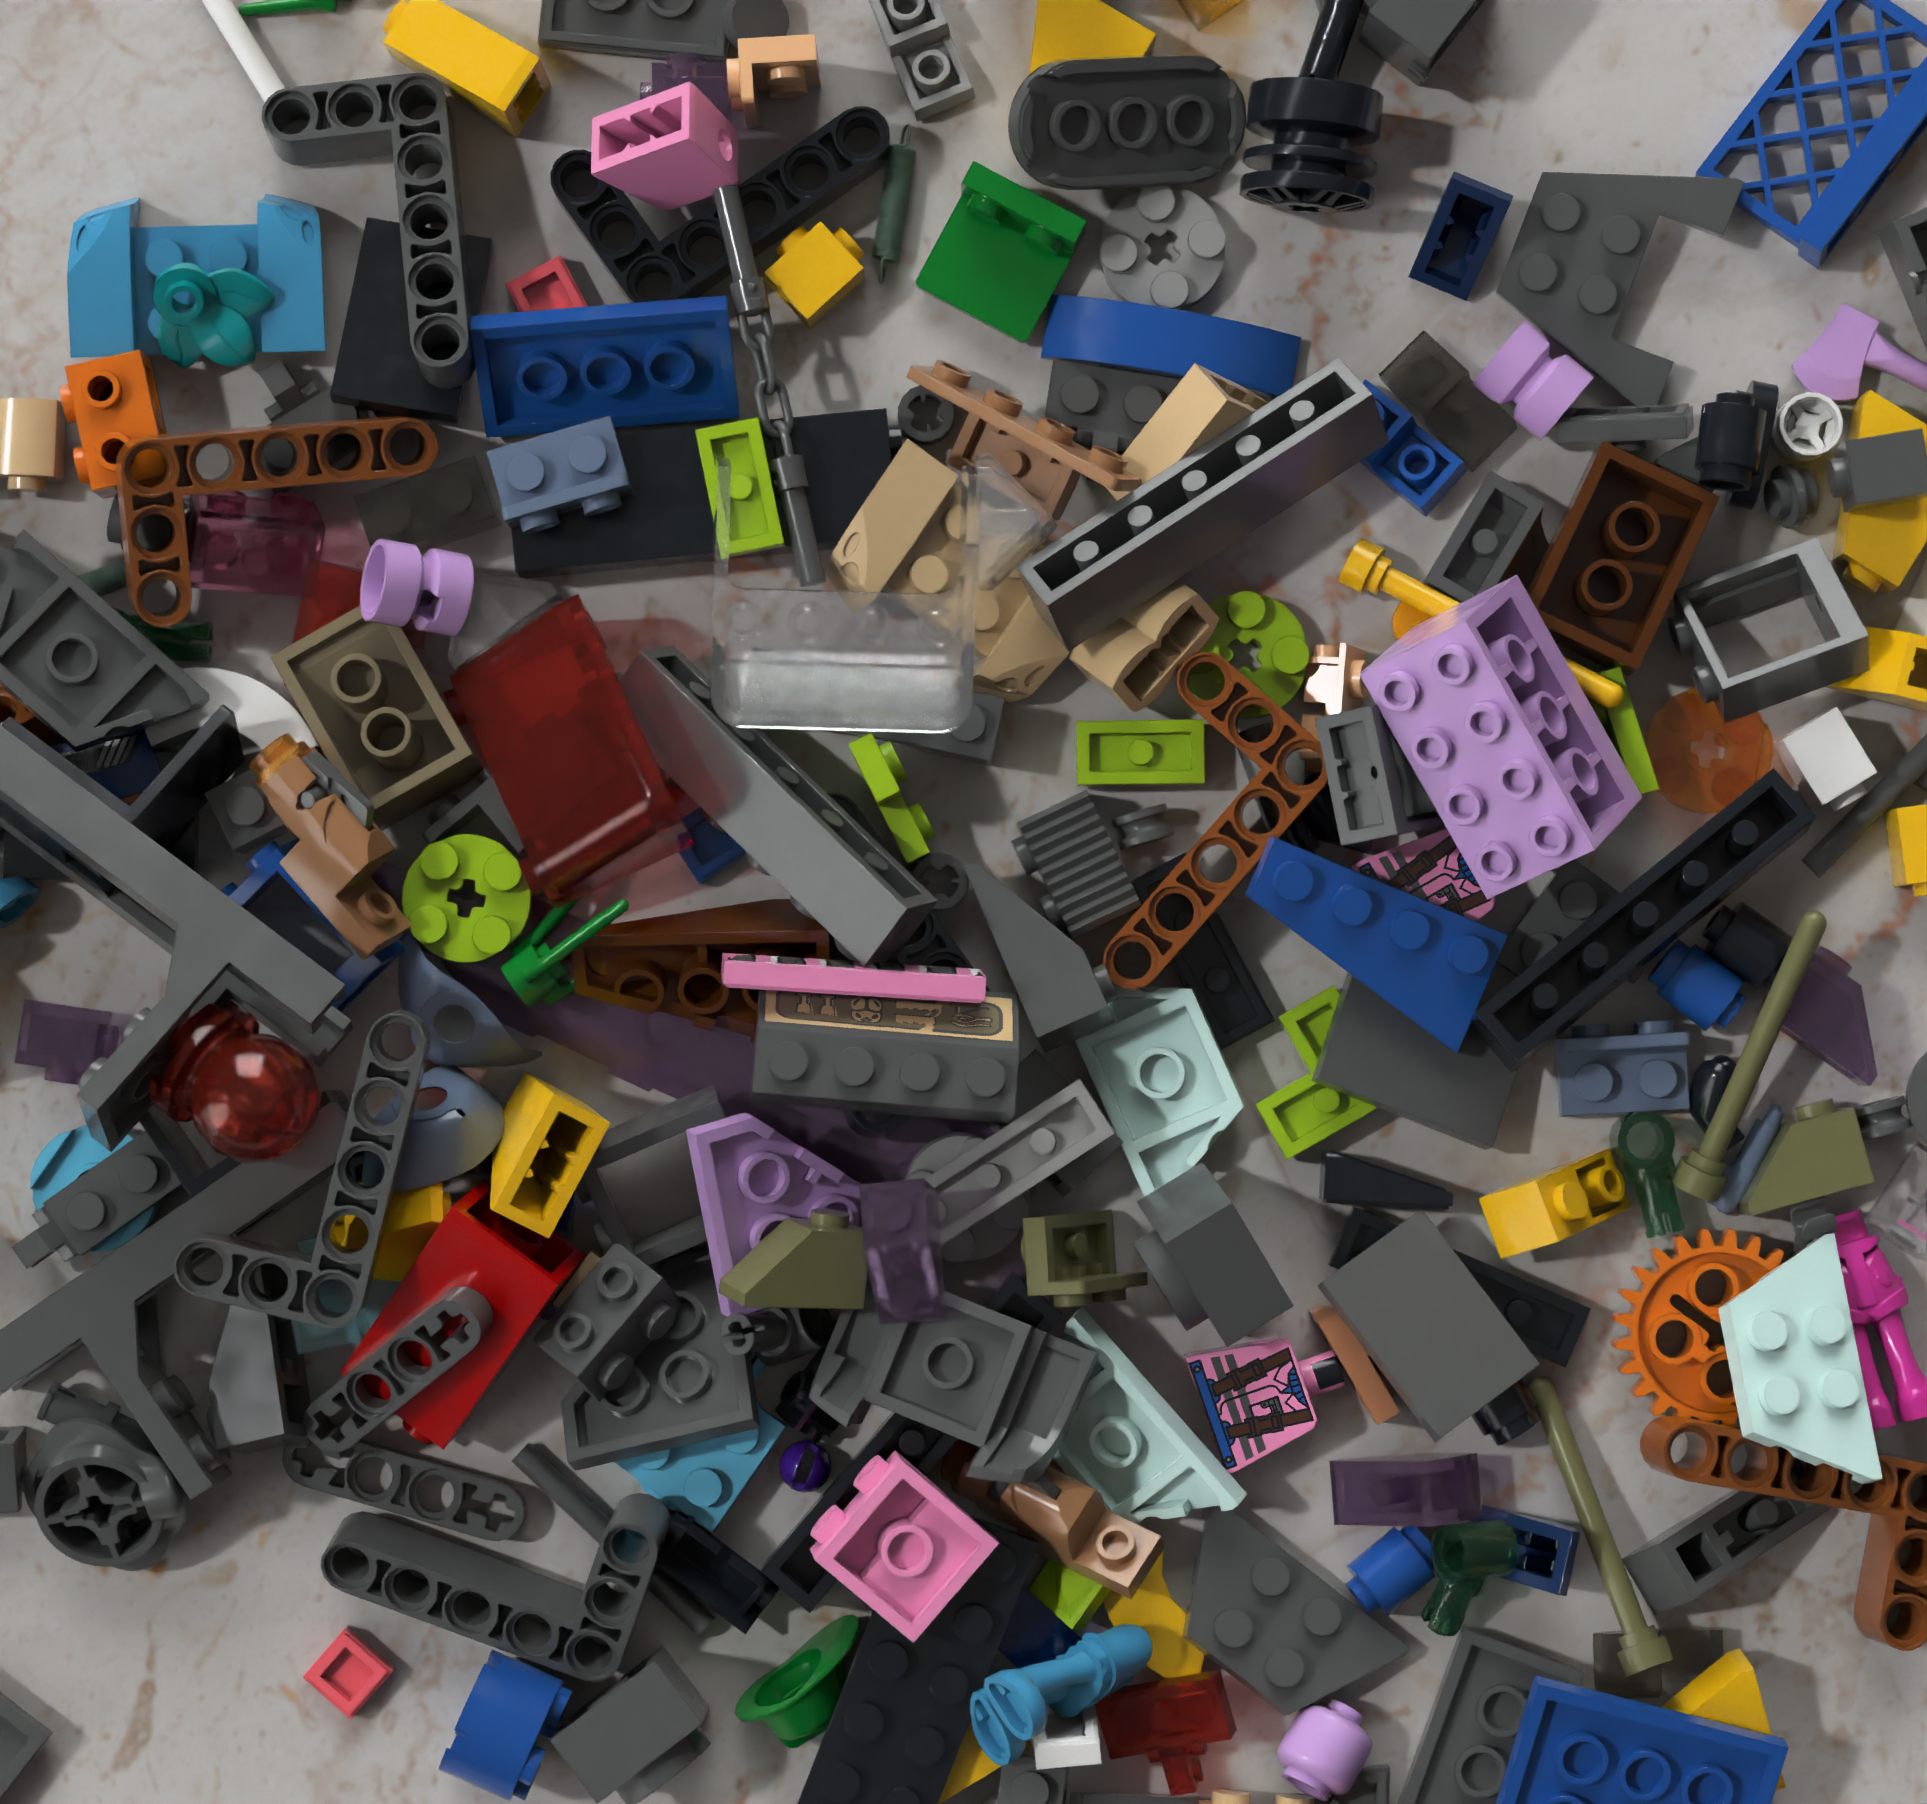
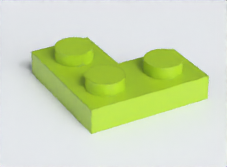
M869 733L849 743L850 751L907 865L910 866L931 855L925 842L936 837L920 803L907 807L897 784L908 779L891 742L888 741L878 746L872 733Z
M1335 985L1330 986L1277 1017L1309 1072L1254 1104L1286 1160L1378 1108L1311 1081L1340 996Z

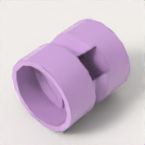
M1524 320L1482 370L1472 385L1492 402L1497 401L1499 404L1513 401L1516 403L1513 419L1541 441L1594 376L1567 354L1552 360L1549 357L1550 343L1546 341L1547 337Z
M387 539L376 540L367 556L360 587L362 617L365 621L397 627L405 626L412 619L413 625L419 631L456 636L464 625L472 599L474 570L471 558L467 554L435 548L429 549L424 556H421L420 550L414 544Z

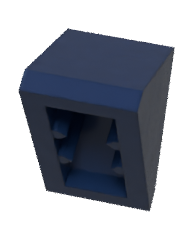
M1454 171L1444 189L1408 277L1467 301L1511 204L1513 195Z

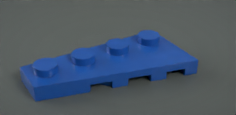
M1271 835L1245 893L1248 898L1456 1054L1459 1051L1474 1012L1478 1007L1508 937L1507 934Z

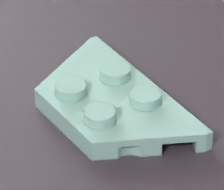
M1113 984L1119 999L1108 1003V1006L1115 1019V1023L1078 1038L1075 1042L1116 1135L1123 1141L1121 1146L1145 1197L1194 1167L1242 1110L1245 1103L1194 988L1146 986L1131 990Z
M1835 1233L1825 1234L1806 1245V1248L1788 1261L1764 1275L1749 1289L1739 1293L1718 1308L1742 1437L1769 1448L1774 1446L1782 1447L1797 1459L1815 1466L1822 1463L1852 1474L1853 1481L1867 1484L1883 1479Z
M1083 1307L1080 1308L1067 1321L1063 1331L1066 1333L1064 1340L1100 1355L1069 1431L1052 1459L1067 1476L1098 1490L1102 1494L1106 1510L1135 1524L1141 1523L1147 1517H1158L1162 1520L1185 1517L1191 1509L1220 1505L1221 1511H1227L1237 1507L1247 1495L1245 1490Z

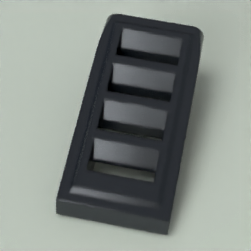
M1322 1150L1319 1199H1322L1324 1203L1448 1210L1449 1206L1453 1205V1193L1447 1192L1445 1188L1336 1151Z

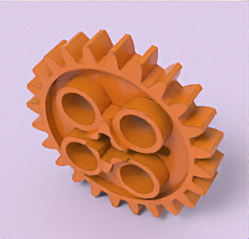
M1698 1228L1695 1247H1690L1682 1235L1675 1234L1672 1235L1673 1255L1668 1256L1656 1247L1649 1249L1651 1258L1656 1266L1651 1272L1635 1265L1631 1267L1630 1270L1641 1284L1638 1290L1618 1289L1617 1293L1631 1303L1629 1312L1611 1314V1319L1627 1326V1334L1619 1336L1610 1342L1611 1346L1616 1349L1630 1351L1631 1357L1617 1366L1618 1372L1621 1374L1638 1373L1640 1375V1378L1630 1389V1393L1636 1398L1651 1392L1655 1394L1648 1409L1651 1414L1657 1417L1672 1406V1415L1685 1418L1694 1416L1696 1420L1707 1422L1718 1420L1719 1424L1736 1427V1418L1739 1417L1733 1387L1725 1393L1713 1394L1706 1382L1710 1367L1718 1361L1728 1360L1725 1346L1714 1341L1706 1346L1705 1343L1710 1336L1708 1332L1673 1307L1670 1303V1298L1672 1295L1678 1294L1704 1317L1720 1323L1718 1308L1739 1293L1749 1289L1760 1278L1779 1266L1784 1252L1781 1249L1773 1248L1761 1258L1759 1257L1761 1238L1758 1236L1750 1235L1742 1247L1737 1248L1735 1230L1725 1228L1720 1236L1718 1245H1716L1708 1229ZM1716 1269L1724 1278L1725 1291L1716 1302L1702 1304L1695 1292L1696 1281L1703 1272ZM1679 1320L1684 1326L1686 1341L1678 1352L1670 1355L1662 1354L1657 1348L1656 1333L1665 1322Z

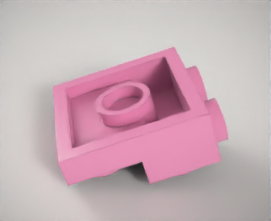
M895 1450L886 1461L879 1455H876L862 1468L853 1482V1486L859 1492L843 1511L838 1506L833 1505L818 1519L810 1533L817 1540L810 1548V1551L818 1564L914 1643L997 1547L999 1542L996 1537L948 1498L941 1488Z

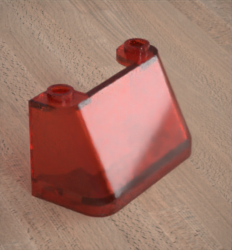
M579 594L552 606L449 675L453 688L443 692L458 726L470 724L528 855V857L518 861L532 894L536 896L545 892L555 908L696 844L682 813L679 814L669 786L656 763L618 679L612 660L605 650L607 647L596 622Z

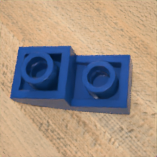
M1365 379L1363 384L1374 396L1389 443L1361 460L1360 463L1426 517L1465 474L1467 467L1462 459L1420 428L1409 412Z

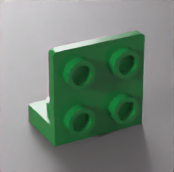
M973 161L961 183V197L916 279V286L919 290L1019 343H1026L1085 236L1087 221Z

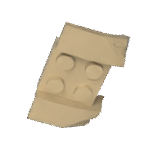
M907 438L835 547L827 566L826 575L854 614L872 602L879 592L884 590L979 658L978 662L962 679L958 688L1005 698L1004 703H1012L1027 698L1044 683L1070 653L1037 613L1016 566L1046 547L955 482L959 475Z

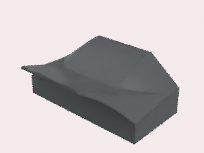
M1490 471L1461 516L1423 583L1460 603L1515 575H1518L1526 591H1528L1549 546L1541 523L1545 503Z

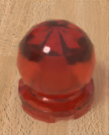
M230 1000L228 1008L223 1010L210 1003L190 1017L166 1046L175 1053V1056L168 1065L164 1077L152 1074L150 1079L149 1098L155 1107L174 1121L189 1122L193 1120L194 1126L215 1152L243 1164L277 1161L302 1146L316 1123L322 1092L315 1070L294 1044L274 1035L259 1034V1023L255 1016L234 1000Z

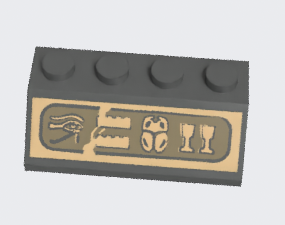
M759 989L750 1102L1009 1123L1015 1114L1019 1065L1018 994L986 991L985 1001L969 1003Z

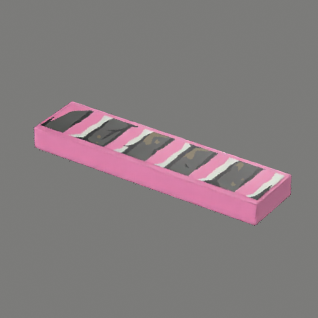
M722 953L721 965L722 982L729 988L969 1003L985 1001L987 978L981 969L875 963L864 967L861 963L855 961Z

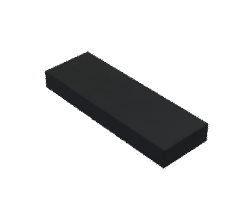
M1186 853L1130 881L1141 905L1184 858ZM1175 893L1163 899L1159 906L1158 914L1160 921L1166 928L1172 931H1180L1190 925L1194 909L1191 901L1186 896ZM1216 912L1171 964L1183 987L1194 988L1222 1050L1275 1022V1019L1220 916Z

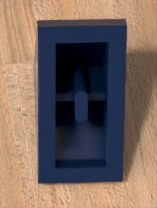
M1473 1503L1459 1565L1553 1594L1567 1596L1580 1532L1568 1523Z

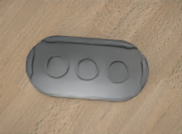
M1175 54L1060 59L1037 68L1020 85L1010 108L1008 119L1009 139L1012 151L1024 171L1036 181L1053 188L1092 190L1197 184L1213 178L1223 169L1220 167L1227 161L1228 157L1234 156L1242 143L1246 127L1245 101L1235 80L1229 79L1226 72L1220 69L1223 67L1212 59L1202 56Z

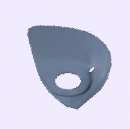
M409 932L402 943L405 950L400 954L398 962V995L402 1010L411 1011L419 1015L429 1028L431 1042L428 1060L437 1065L461 1068L508 1067L529 1063L542 1056L541 1051L522 1048L509 1036L497 1017L477 995L460 982L436 968L425 958L418 940L412 933ZM459 1005L470 1012L475 1023L474 1032L470 1038L464 1042L453 1043L440 1037L435 1029L434 1020L437 1012L444 1006ZM407 1026L411 1042L416 1047L414 1031Z
M434 1067L424 1073L419 1092L432 1088L442 1089L447 1093V1097L442 1104L425 1111L414 1110L394 1192L437 1184L457 1177L482 1162L501 1140L505 1125L503 1108L497 1096L458 1067ZM397 1094L374 1117L375 1120L391 1122L397 1118L400 1112V1101ZM456 1109H461L465 1116H461ZM365 1151L362 1183L366 1186L379 1184L384 1177L385 1167L377 1154L371 1151Z

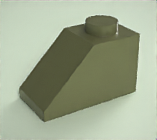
M1833 1098L1796 1107L1798 1119L1780 1124L1776 1138L1749 1188L1739 1202L1738 1209L1740 1214L1753 1216L1875 1182L1854 1107L1835 1109Z
M812 1209L810 1218H786L720 1279L719 1293L743 1307L863 1309L872 1232L850 1222L849 1213L835 1209Z

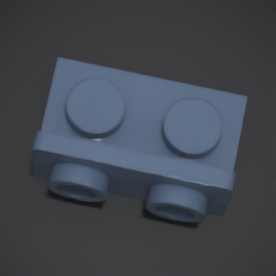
M610 416L486 451L501 501V512L504 522L509 528L521 526L523 534L552 528L560 524L558 514L582 507L585 516L611 511L622 506L620 496L633 493Z
M1673 1020L1634 1022L1635 1035L1609 1036V1024L1570 1026L1571 1039L1554 1040L1559 1116L1690 1109L1686 1045H1691L1690 1032L1673 1033Z

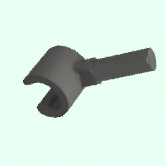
M1825 1196L1796 1203L1790 1207V1217L1796 1233L1790 1258L1806 1248V1245L1812 1242L1814 1238L1837 1231L1835 1215L1833 1213L1827 1214Z

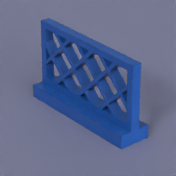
M1827 0L1696 171L1695 177L1726 178L1718 173L1717 169L1729 154L1756 150L1761 180L1744 183L1735 206L1798 248V256L1817 269L1821 267L1927 128V56L1917 68L1891 72L1886 41L1912 37L1927 48V25L1890 0H1857L1872 10L1875 31L1839 36L1836 14L1847 0ZM1882 18L1893 24L1895 27L1884 29ZM1829 25L1831 38L1817 40ZM1878 43L1882 73L1846 79L1841 48ZM1833 50L1837 80L1801 86L1798 64L1805 54ZM1789 75H1791L1792 88L1779 90ZM1907 82L1895 97L1893 84ZM1884 85L1888 107L1881 117L1853 122L1848 91ZM1839 93L1844 123L1808 129L1803 98ZM1795 100L1799 130L1762 136L1759 115L1766 105ZM1753 125L1754 138L1740 140L1750 126ZM1868 132L1857 147L1855 134ZM1846 135L1850 157L1842 168L1814 172L1810 141ZM1801 142L1806 173L1769 179L1765 148ZM1830 182L1818 198L1816 184ZM1808 185L1811 208L1799 224L1795 226L1774 211L1771 191ZM1763 192L1765 204L1750 194Z

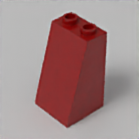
M483 1179L451 1207L340 1372L342 1375L445 1291L455 1286H466L477 1290L487 1299L492 1308L494 1318L490 1330L473 1350L394 1412L403 1420V1427L411 1436L425 1444L432 1445L435 1443L443 1450L465 1426L587 1256L586 1253L556 1231H553L548 1239L490 1209L491 1183L486 1179ZM460 1313L457 1316H452L441 1330L444 1331L448 1338L455 1329L464 1323H469V1321ZM414 1340L404 1342L405 1353L411 1361L420 1366L432 1365L431 1354L424 1345ZM374 1374L363 1375L364 1386L370 1394L379 1399L390 1398L389 1386L381 1377Z

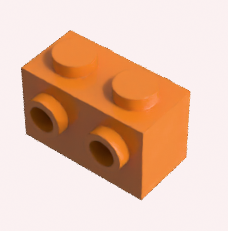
M141 350L65 366L68 384L60 386L61 403L68 423L77 422L82 444L81 447L73 448L76 471L81 484H90L92 492L103 499L115 497L118 493L115 465L116 456L121 447L130 439L140 436L167 434L152 361ZM113 390L112 395L104 401L106 394ZM142 450L134 456L130 468L133 479L139 484L148 485L156 482L164 472V461L157 450Z

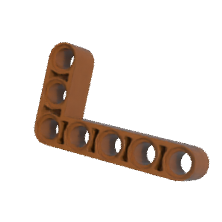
M396 415L149 435L130 439L121 447L116 456L115 470L127 595L132 609L145 622L156 627L166 628L178 624L186 617L191 608L192 589L183 503L184 495L414 476L430 468L437 457L438 443L435 433L427 424L418 419ZM411 428L418 435L420 441L419 451L411 461L398 463L391 456L389 449L390 440L400 429ZM348 433L355 441L357 447L356 456L347 467L333 468L328 463L325 455L326 446L335 435ZM277 438L285 439L291 445L293 451L292 462L281 473H268L262 465L261 452L264 446L271 440ZM221 444L229 457L225 473L214 479L202 478L196 467L198 453L206 445ZM154 449L163 457L164 472L154 483L148 485L139 484L132 477L130 471L131 462L140 451ZM160 514L169 521L170 536L161 547L155 549L142 547L137 538L139 523L146 516ZM168 579L173 582L177 592L174 604L167 611L160 613L150 612L143 603L145 588L154 580Z
M1200 652L1191 655L1183 661L1178 670L1176 680L1179 694L1190 707L1255 762L1261 770L1109 942L1104 951L1103 965H1105L1112 983L1124 989L1135 990L1149 986L1156 981L1255 869L1270 835L1281 839L1328 785L1320 742L1227 660L1215 653ZM1206 664L1220 668L1225 678L1224 688L1221 693L1210 700H1200L1194 697L1189 687V680L1193 671L1199 666ZM1255 706L1268 710L1274 722L1273 730L1269 737L1257 743L1247 742L1242 739L1237 729L1241 713ZM1311 749L1321 758L1322 772L1312 784L1297 785L1287 777L1285 770L1286 761L1296 750ZM1258 797H1266L1273 800L1278 806L1280 813L1279 821L1275 828L1264 834H1256L1249 831L1243 820V812L1247 803ZM1217 845H1223L1231 849L1237 861L1236 870L1232 877L1220 883L1207 879L1201 869V858L1205 851ZM1175 893L1186 896L1191 901L1194 909L1190 925L1180 931H1172L1166 928L1160 921L1158 914L1159 906L1163 899ZM1129 942H1139L1150 952L1151 967L1147 974L1139 979H1130L1124 976L1117 966V954L1120 948Z
M1665 1415L1653 1419L1644 1428L1640 1439V1451L1643 1459L1652 1469L1690 1482L1871 1513L1854 1604V1620L1857 1628L1865 1637L1901 1651H1912L1921 1647L1927 1641V1463L1878 1452L1883 1479L1863 1484L1861 1489L1853 1494L1851 1490L1852 1474L1824 1463L1815 1466L1806 1462L1804 1476L1799 1482L1794 1484L1791 1478V1468L1797 1458L1793 1457L1788 1450L1782 1447L1774 1446L1769 1448L1742 1437L1740 1427ZM1685 1433L1687 1438L1686 1453L1680 1461L1674 1463L1671 1457L1672 1443L1678 1435ZM1744 1444L1747 1450V1460L1743 1468L1734 1473L1731 1467V1457L1735 1449L1739 1445ZM1921 1476L1923 1492L1918 1501L1912 1504L1910 1489L1912 1483ZM1910 1540L1912 1545L1911 1557L1904 1566L1900 1567L1898 1553L1901 1546ZM1899 1604L1900 1619L1898 1624L1888 1631V1613L1894 1605Z

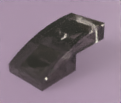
M1424 330L1379 373L1380 379L1404 406L1447 449L1462 459L1472 473L1517 429L1516 421L1496 402H1492L1472 385L1473 381L1470 379L1469 371Z
M1723 1627L1656 1629L1658 1636H1666L1675 1660L1629 1677L1625 1676L1617 1656V1652L1622 1650L1618 1640L1619 1637L1624 1636L1622 1630L1594 1632L1595 1691L1626 1699L1660 1698V1695H1676L1724 1655Z

